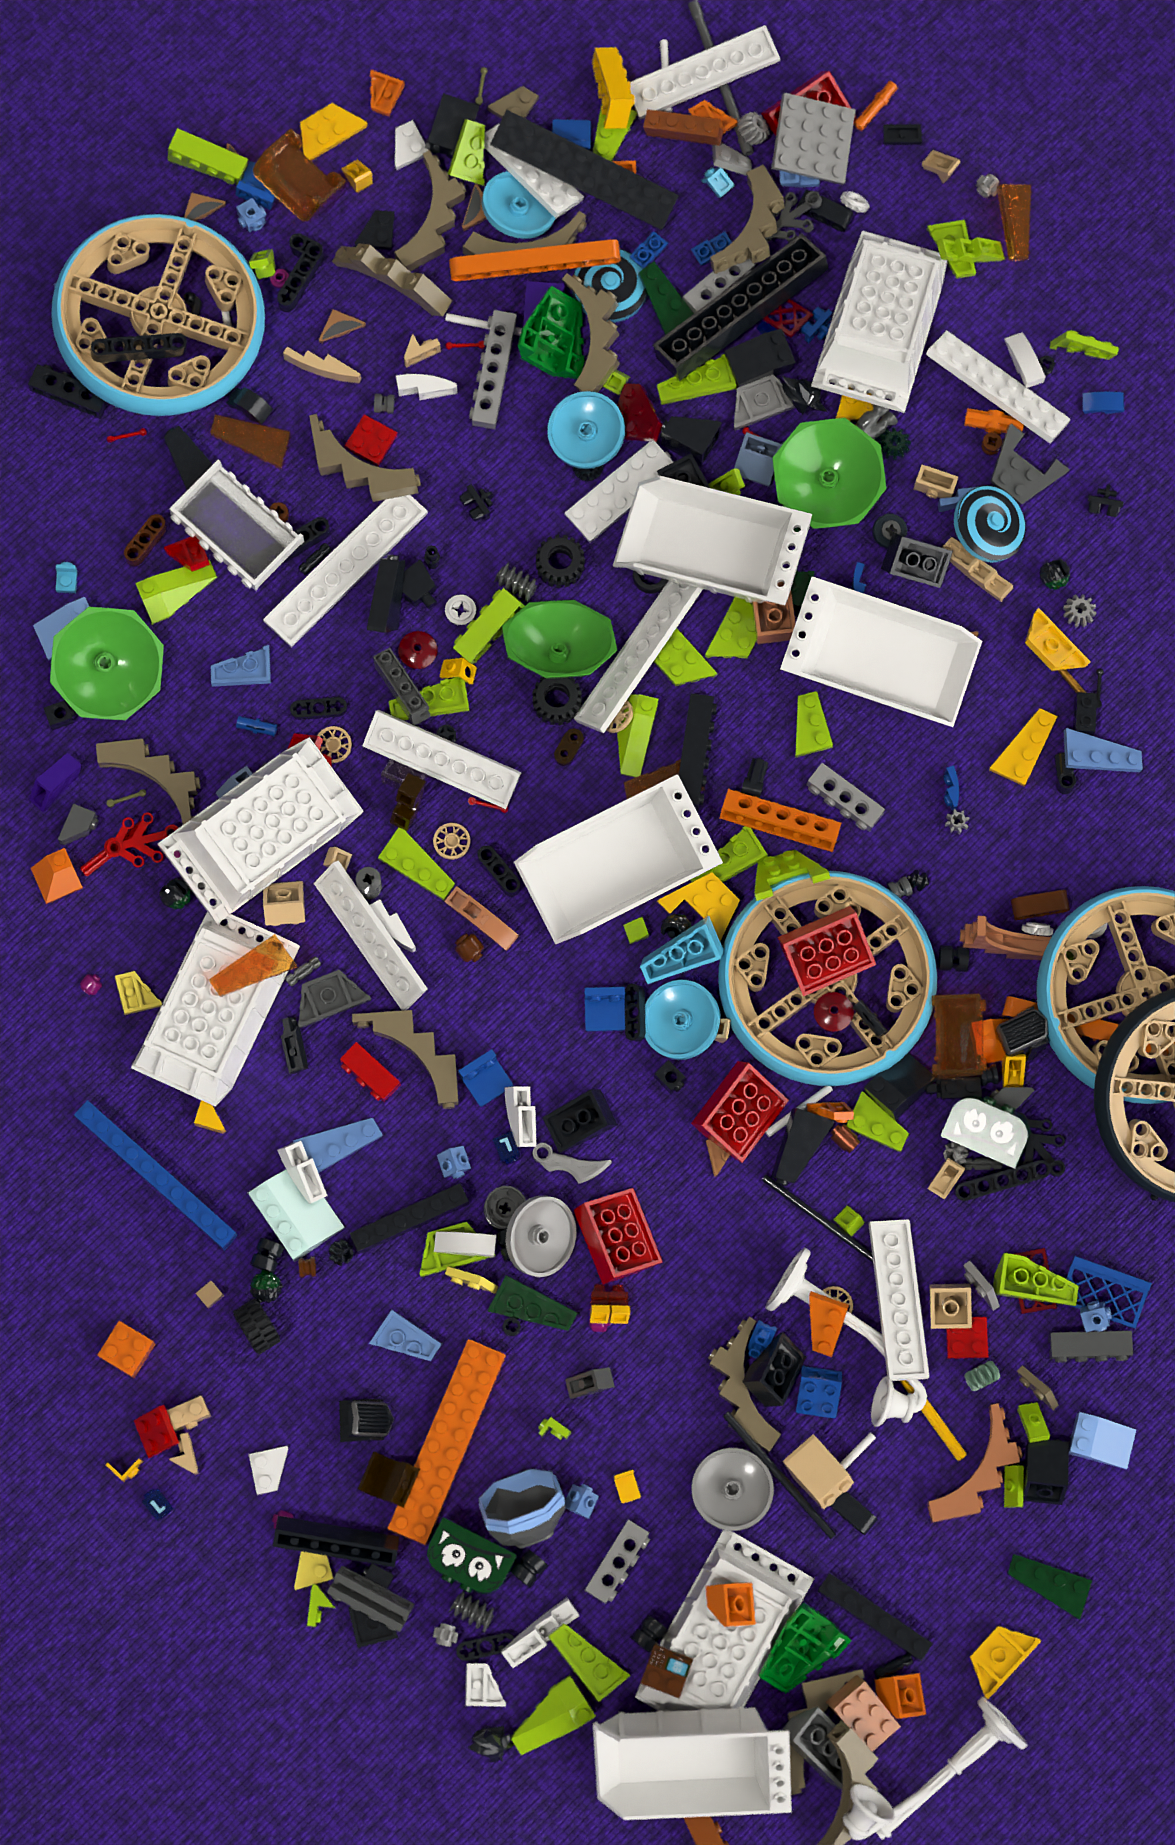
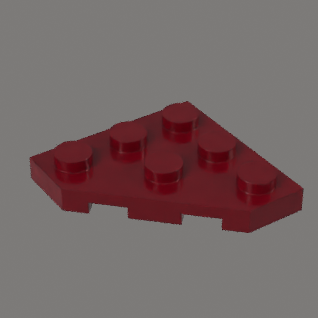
M625 383L617 404L625 422L624 440L657 442L663 424L657 417L656 410L648 399L644 387L640 384Z

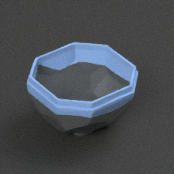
M529 1469L494 1482L479 1498V1507L487 1530L498 1542L504 1546L524 1548L553 1536L554 1529L565 1510V1502L556 1475H553V1472Z

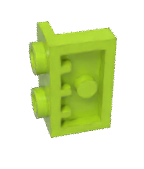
M551 1417L549 1420L544 1419L538 1427L541 1437H544L550 1428L552 1429L551 1434L560 1440L563 1437L567 1440L571 1434V1431Z

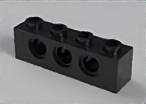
M37 364L28 383L30 391L101 419L108 402L88 390L79 380L72 378L70 374L56 372L51 366L45 364L43 366ZM51 380L57 381L56 384L52 386L48 385V382ZM68 387L75 388L70 393L65 392ZM86 394L92 395L88 400L83 399Z

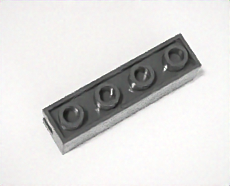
M389 647L374 655L373 660L377 672L412 725H417L430 718L428 704L391 648Z
M1132 1331L1050 1333L1048 1335L1050 1343L1049 1359H1055L1056 1363L1067 1362V1359H1075V1362H1087V1358H1095L1096 1362L1108 1361V1358H1116V1361H1127L1128 1357L1133 1356Z
M343 1565L336 1573L334 1581L327 1592L333 1599L343 1601L353 1610L361 1611L367 1614L370 1619L380 1621L389 1629L399 1632L405 1625L415 1605Z

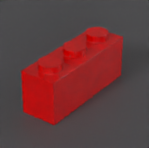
M357 1042L340 1058L342 1063L340 1067L347 1074L353 1073L357 1077L355 1081L363 1088L367 1086L371 1090L370 1095L377 1101L381 1099L385 1103L401 1086L400 1081Z

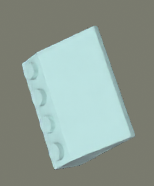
M287 1170L268 1179L248 1193L294 1262L345 1228L325 1198L309 1204L296 1187Z

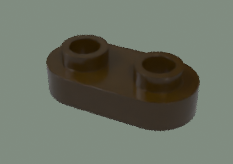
M575 728L569 729L563 736L554 752V759L559 765L567 766L575 758L584 741V736L580 730ZM572 735L577 736V740L573 741L570 739V737ZM561 752H567L568 755L562 757L560 754Z

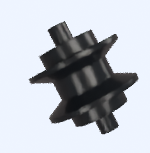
M914 870L910 876H907L912 889L917 886V890L922 891L926 885H929L925 872L919 875V871Z

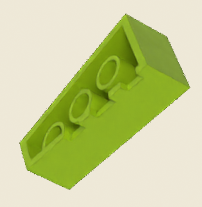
M178 128L168 148V161L217 177L232 185H238L248 165L247 158Z
M504 588L498 590L493 595V601L489 606L485 605L479 612L481 615L478 619H474L469 623L466 633L459 635L454 641L455 646L453 648L473 665L491 647L490 641L497 640L503 634L502 625L525 607L520 600Z

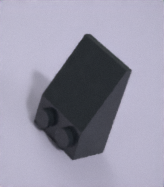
M782 329L764 333L724 351L737 386L749 384L770 375L778 376L789 373L796 363Z
M692 454L657 470L659 476L710 488Z
M893 532L881 569L889 574L941 588L953 551Z
M907 1053L892 1067L879 1072L864 1088L867 1096L896 1121L927 1090L937 1077Z
M590 1089L543 1117L559 1153L595 1138L618 1125L601 1089Z
M780 1332L750 1365L742 1383L765 1407L783 1406L806 1356L783 1332Z

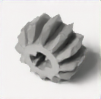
M756 112L746 113L737 123L741 137L745 139V142H749L750 145H758L765 141L769 135V126L766 125V121L762 119V116H758Z
M1076 594L1073 596V600L1068 598L1066 601L1067 605L1063 607V610L1066 611L1063 615L1064 618H1069L1068 624L1075 622V628L1078 627L1079 623L1086 627L1087 622L1092 623V617L1096 616L1094 611L1096 605L1090 604L1091 598L1085 600L1084 594L1081 595L1080 599ZM1078 608L1082 609L1081 614L1078 613Z

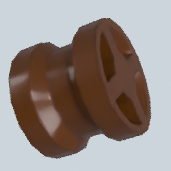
M995 432L987 433L981 443L982 451L991 456L997 454L1002 445L1001 437Z
M277 502L270 506L269 509L275 510L278 517L284 523L288 521L289 513L285 504Z
M310 1257L309 1259L299 1258L300 1278H304L306 1275L316 1277L315 1257Z

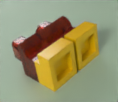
M595 1284L590 1298V1323H608L610 1318V1323L628 1324L630 1306H628V1292H625L623 1285L612 1286V1292H605L604 1285Z

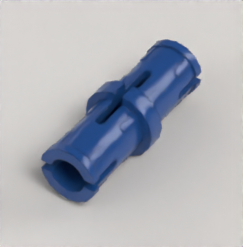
M238 716L236 728L253 731L254 734L262 733L275 737L277 724L263 722L258 718L254 720Z

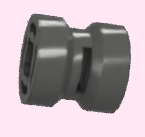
M375 393L374 413L386 411L388 414H394L395 395L383 396L382 394Z
M905 876L899 878L897 882L887 883V889L899 898L913 894L911 885Z

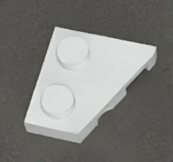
M413 120L396 128V170L422 159L423 153L428 151V149L424 148L425 143Z
M288 1446L249 1454L257 1495L278 1491L285 1459L289 1450Z
M466 1664L465 1706H506V1702L500 1694L499 1687L492 1676L488 1664Z

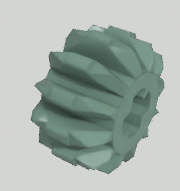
M988 1361L968 1371L964 1377L968 1387L972 1391H977L997 1381L1001 1375L997 1365L995 1366L993 1361Z

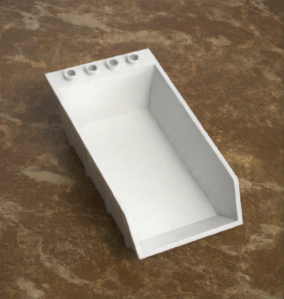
M862 231L846 273L811 386L904 413L942 290L947 260H941L939 252Z
M663 476L638 482L613 566L628 568L640 575L647 574L671 580L675 584L683 583L710 590L714 594L718 592L745 599L749 603L752 601L757 603L769 601L785 606L809 530L812 514ZM799 527L801 530L795 532L794 528ZM793 545L795 549L789 550L788 547ZM789 564L790 567L785 569L783 568V565ZM783 582L784 586L779 587L777 584Z
M811 577L780 669L953 727L982 641L962 626ZM817 595L819 599L817 601H813L811 599V596ZM807 613H810L812 615V619L807 620L805 618V615ZM804 632L806 637L800 638L798 634ZM794 650L799 651L800 655L798 657L792 655Z
M310 737L280 753L159 842L158 846L215 923L218 924L339 834L364 811ZM174 851L180 852L179 858L174 856ZM186 867L192 868L191 874L186 872ZM198 883L204 884L203 890L198 889ZM210 899H214L216 901L215 906L210 905Z
M678 774L535 845L514 861L555 944L581 935L723 863ZM675 793L681 794L680 800L675 799ZM686 810L691 814L688 818L683 814ZM694 828L699 829V835L693 834ZM703 846L708 847V853L702 852Z
M207 912L131 1068L216 1107L232 1090L300 946L232 914L223 919L228 921L226 926H222L220 924L221 921L216 924ZM240 928L246 929L244 934L238 933ZM258 936L264 938L262 942L256 941ZM280 944L282 947L280 950H275L274 946Z
M723 1530L671 1623L669 1631L659 1645L693 1658L680 1699L642 1684L639 1685L635 1697L656 1710H663V1712L700 1710L701 1708L715 1710L744 1707L760 1679L759 1674L786 1621L799 1608L814 1578L736 1533ZM735 1543L741 1544L740 1551L734 1549ZM757 1553L759 1560L753 1561L751 1558L752 1554ZM770 1564H776L777 1570L771 1571L769 1568ZM789 1574H794L795 1580L793 1582L787 1579ZM752 1583L755 1625L724 1627L707 1607L706 1586Z
M739 1707L737 1709L715 1710L701 1708L700 1710L671 1712L658 1710V1712L627 1714L619 1712L618 1715L602 1724L597 1722L593 1724L597 1799L623 1820L791 1812L789 1730H766L755 1708Z

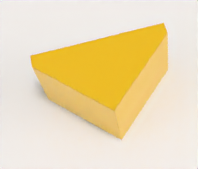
M358 159L341 168L356 193L373 184L371 170Z
M1025 1054L1011 1057L1005 1055L1003 1057V1087L1024 1086Z
M201 1100L194 1121L195 1126L222 1134L225 1133L226 1130L213 1106Z

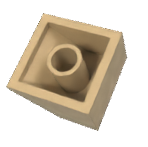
M303 881L273 883L263 890L265 925L278 926L280 924H299L305 922Z
M929 1284L931 1329L972 1328L970 1284Z

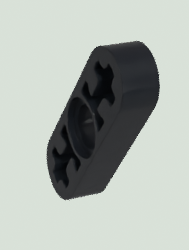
M341 697L297 700L290 706L291 715L296 720L340 717L347 711L346 701ZM326 703H329L330 707H335L336 703H340L344 707H341L340 711H336V708H330V712L327 713ZM322 704L324 711L322 713H315L313 711L314 705ZM307 705H310L311 714H308L307 710L297 714V711L294 710L297 709V706H301V709H308Z
M629 984L625 989V1035L631 1041L640 1042L646 1034L645 991L640 985ZM637 1007L638 1015L633 1018L632 1011Z
M502 1633L462 1642L458 1645L456 1653L458 1658L463 1661L501 1654L505 1646H498L499 1651H495V1644L492 1639L497 1638V1642H502L503 1637H507L508 1640L512 1641L514 1637L509 1633ZM483 1641L491 1643L492 1649L489 1653H483L480 1650V1644ZM472 1643H477L476 1648L479 1655L475 1656V1651L468 1654L469 1657L466 1658L464 1654L460 1655L463 1646L466 1645L470 1649L474 1648Z

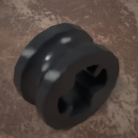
M1042 356L1038 361L1044 375H1049L1054 369L1055 361L1050 356ZM1043 362L1050 364L1048 369L1042 367Z
M511 1317L504 1321L503 1331L507 1336H516L520 1332L521 1325L519 1320ZM507 1323L517 1324L518 1328H515V1332H511V1330L506 1329V1326H509Z

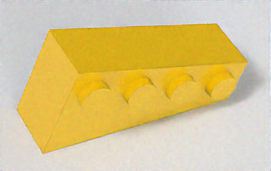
M617 47L595 48L592 66L595 81L598 83V97L602 98L601 113L606 115L603 122L604 128H627L635 97L630 91L631 85L630 81H627L626 78L627 73L622 65V56L619 55Z

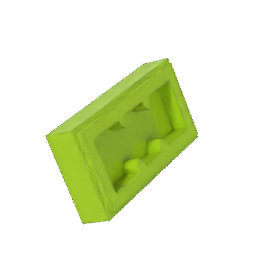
M1038 1402L1018 1405L1017 1410L1029 1442L1049 1440L1050 1434Z
M1005 1466L1004 1507L1006 1508L1023 1507L1024 1466Z

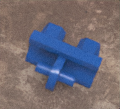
M817 307L812 312L814 314L812 318L817 322L812 325L807 321L800 328V331L805 335L806 342L810 343L819 332L820 334L817 336L819 340L827 337L831 324L829 321L832 319L831 315L833 314L832 311L829 309L824 311Z
M758 1320L746 1347L747 1350H750L748 1355L757 1358L771 1343L777 1328L770 1327L768 1324Z

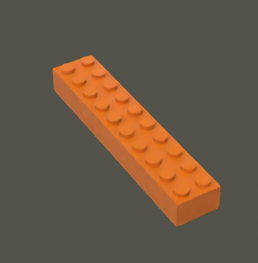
M470 1339L467 1340L414 1467L420 1469L404 1508L397 1506L388 1527L389 1531L422 1545H427L504 1363L506 1354Z

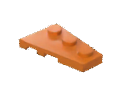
M811 1291L809 1294L812 1350L832 1357L849 1305Z

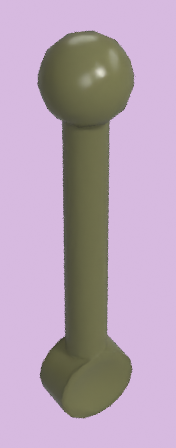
M486 67L480 69L479 93L475 99L477 105H482L483 85L485 74L488 72Z
M141 789L138 793L116 800L109 799L106 802L107 806L112 808L117 803L138 796L144 797L146 790Z

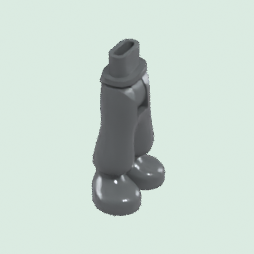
M871 404L873 410L863 413L855 425L871 438L876 439L886 431L887 426H895L898 420L888 408Z

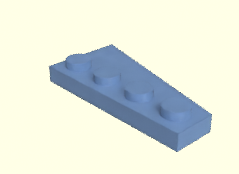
M1068 728L1064 730L1066 768L1141 772L1143 770L1142 751Z
M370 1118L296 1139L293 1142H302L308 1159L313 1158L319 1173L383 1135L374 1119Z

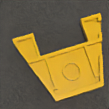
M713 872L657 900L669 914L685 900L703 919L707 916L710 917L719 940H721L740 901Z

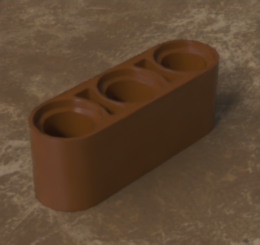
M151 515L124 549L126 562L130 566H139L165 534L167 527L161 515ZM156 522L162 523L160 528H153L152 526ZM142 538H150L148 543L140 542ZM131 553H138V556L136 558H129V555Z
M1066 890L1022 896L1010 900L1014 920L1070 911Z

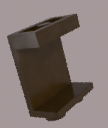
M373 1451L358 1490L404 1508L420 1469L408 1463L387 1458Z

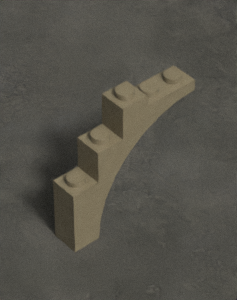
M430 150L423 153V162L430 174L433 186L429 213L418 233L406 245L395 251V259L410 272L445 253L444 245L446 243L440 234L455 227L454 219H456V216L451 208L465 200L466 189L462 182L458 183L456 178L450 180L447 172L441 170L439 159L436 155H432Z
M764 165L746 172L748 185L753 194V209L750 219L744 230L730 245L710 257L711 267L715 274L725 271L736 264L743 263L748 259L754 264L770 257L769 244L765 238L777 233L776 220L772 214L778 213L785 207L783 196Z
M579 211L559 231L546 238L532 242H499L488 239L473 231L463 246V254L468 256L574 244L578 232L582 233L587 225L586 215Z
M358 244L356 247L341 246L332 261L338 267L361 272L391 286L416 302L431 315L444 316L452 302L424 274L411 273L397 259L384 258L370 244Z
M566 273L562 280L582 302L590 325L588 358L582 373L574 385L580 392L590 391L598 393L611 374L620 365L617 359L618 355L609 349L620 334L616 330L617 326L608 320L619 304L616 301L617 297L610 291L604 292L601 289L597 294V291L589 285L587 288L581 284L583 281L573 274L571 277Z
M143 739L96 744L97 761L100 768L116 767L127 769L148 777L169 794L179 810L183 825L195 817L191 813V809L195 808L194 798L190 796L198 795L197 789H200V779L195 776L194 771L172 774L175 772L174 761H170L169 755L146 757L150 756L149 745L145 744Z
M749 1317L747 1321L743 1319L737 1330L740 1332L737 1337L732 1336L727 1343L728 1351L723 1347L712 1351L708 1358L711 1360L709 1366L729 1378L728 1381L724 1379L718 1387V1390L721 1391L718 1396L738 1408V1411L733 1409L731 1415L759 1447L769 1453L781 1434L771 1427L760 1415L750 1398L747 1387L742 1383L745 1377V1348L749 1335L756 1323V1320Z
M840 1721L829 1732L827 1737L834 1745L841 1762L843 1773L841 1800L831 1826L817 1845H844L851 1839L849 1829L843 1823V1816L845 1813H850L854 1803L850 1795V1789L853 1785L861 1784L875 1791L878 1790L864 1775L873 1767L878 1758L848 1725Z

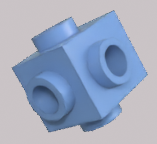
M253 198L236 207L239 216L237 219L242 228L246 227L249 233L253 230L261 229L266 223L265 210L261 205L258 206Z
M464 1146L449 1148L437 1155L444 1178L453 1176V1179L464 1176L465 1171L471 1169Z
M1093 1301L1088 1303L1087 1306L1080 1308V1315L1086 1332L1093 1330L1100 1332L1110 1326L1109 1319H1112L1110 1308L1105 1307L1104 1302Z
M573 1484L565 1500V1508L589 1519L599 1496L592 1493L593 1489L589 1486L582 1484L579 1487Z

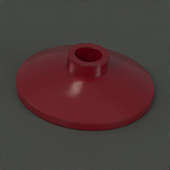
M414 631L408 633L399 643V657L406 666L412 669L426 668L434 662L437 656V644L433 637L425 632ZM416 645L421 646V650L416 651L414 650V647Z
M829 992L822 995L816 1001L814 1018L817 1024L824 1030L838 1032L845 1029L851 1023L854 1015L853 1005L845 995L838 992ZM832 1007L838 1009L836 1014L831 1013L830 1009Z

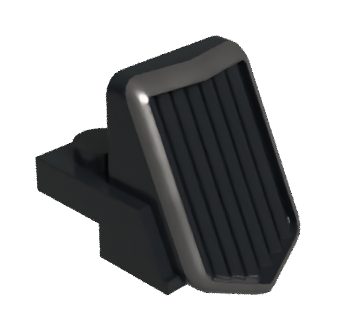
M1034 1007L1017 1014L1016 1017L996 1027V1033L1006 1056L1011 1057L1025 1054L1026 1062L1033 1060L1038 1051L1045 1050L1049 1042L1047 1038L1048 1020Z
M383 1399L339 1401L340 1442L381 1441L389 1434L394 1417L388 1405L383 1402Z

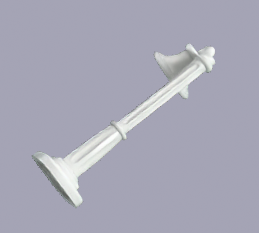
M804 1247L791 1261L765 1306L766 1309L769 1311L775 1310L781 1303H785L793 1295L809 1304V1294L811 1291L831 1298L821 1289L804 1279L810 1250ZM847 1311L843 1323L865 1336L885 1357L882 1334ZM888 1376L882 1378L877 1386L871 1409V1421L875 1427L882 1425L888 1418H901L903 1423H908L913 1413L920 1411L924 1407L927 1393L918 1379L906 1380L914 1388V1393L904 1395L894 1389L893 1382Z
M982 1696L978 1700V1705L984 1712L983 1718L986 1725L951 1759H947L948 1764L913 1795L892 1808L890 1803L874 1789L861 1784L851 1787L850 1795L854 1803L850 1813H845L843 1816V1823L849 1829V1836L854 1840H861L876 1832L881 1839L891 1837V1832L956 1773L961 1775L962 1770L982 1756L997 1741L1013 1743L1022 1750L1028 1746L1027 1742L1004 1714Z

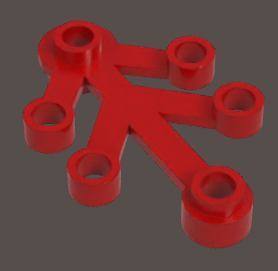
M144 813L131 839L123 841L127 831L134 826V820L127 817L123 819L122 827L116 837L109 838L105 842L104 851L110 857L121 856L132 862L134 867L140 868L144 865L143 857L134 856L125 850L126 848L134 847L151 857L154 863H159L163 860L162 852L155 851L144 844L165 839L169 836V829L176 831L178 827L176 825H168L164 831L142 836L147 826L153 822V815L151 813ZM145 815L150 816V822L144 821ZM126 820L131 821L132 825L130 827L125 826L124 822ZM111 844L117 845L116 851L110 849ZM155 853L160 854L161 859L159 861L154 859ZM136 858L141 859V865L138 866L134 863Z

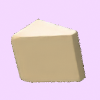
M330 847L323 865L329 868L333 862L339 861L346 871L352 854L337 847Z
M212 1281L196 1293L208 1309L224 1297Z

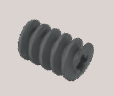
M506 563L496 575L494 583L499 580V586L505 585L506 590L512 588V593L516 594L519 592L518 596L520 598L526 595L525 601L528 602L537 589V585H535L536 578L529 581V574L523 578L522 570L516 574V567L514 566L509 570L510 563Z
M372 867L360 869L356 875L357 888L365 899L376 898L382 889L379 872Z
M462 1591L455 1599L449 1612L455 1609L454 1616L456 1617L462 1613L461 1620L463 1621L469 1617L468 1624L470 1625L476 1621L475 1628L477 1629L483 1625V1632L485 1633L494 1617V1608L491 1607L486 1611V1603L479 1607V1599L472 1603V1595L465 1599V1591Z

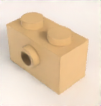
M921 465L914 490L926 493L930 498H950L953 495L958 476Z
M202 1396L167 1410L175 1432L187 1428V1430L198 1426V1422L211 1417Z

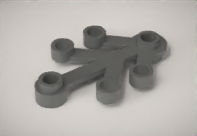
M817 191L809 192L805 197L806 202L791 211L792 206L797 203L798 199L794 193H787L784 203L785 208L778 213L772 214L774 218L780 215L779 220L776 221L777 233L766 237L765 240L769 242L773 238L786 239L790 243L798 237L794 230L780 231L779 229L783 226L802 228L806 233L811 232L814 228L811 220H795V218L810 208L820 207L822 204L820 194Z

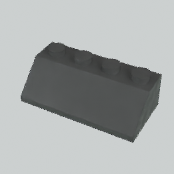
M817 1706L792 1717L782 1729V1731L789 1730V1744L829 1784L842 1790L843 1773L840 1758L834 1745L827 1737L836 1725Z

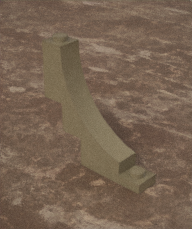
M317 414L309 415L321 476L343 472L346 488L369 485L373 502L418 493L417 486H421L419 474L415 475L413 468L385 469L372 466L355 458L339 444L331 430L324 431L323 421H319Z
M412 1010L352 1014L353 1026L368 1028L369 1025L373 1024L374 1035L387 1038L402 1045L419 1059L433 1081L439 1106H443V1109H453L455 1105H459L455 1054L435 1056L434 1032L414 1033Z
M863 1669L802 1683L801 1687L807 1709L787 1713L788 1721L792 1717L815 1706L824 1713L829 1707L826 1701L845 1685L844 1682H849L856 1675L864 1678ZM789 1744L791 1795L802 1793L801 1788H805L804 1758Z

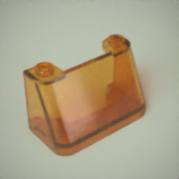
M290 128L263 152L253 167V173L301 221L308 222L344 186L346 180L336 172H330L326 176L299 150L302 146L301 138Z
M980 994L932 995V1006H935L934 1018L936 1019V1056H934V1061L937 1063L932 1065V1074L938 1080L983 1075V1071L987 1070V1060L983 1057V1011H986V1000L982 999Z

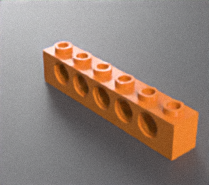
M730 789L727 791L719 819L830 852L834 850L841 823L833 819L820 817L813 813L800 811L796 808H790Z

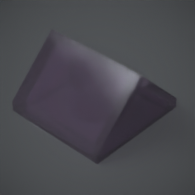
M391 759L381 773V781L399 789L408 773L418 776L426 781L428 775Z

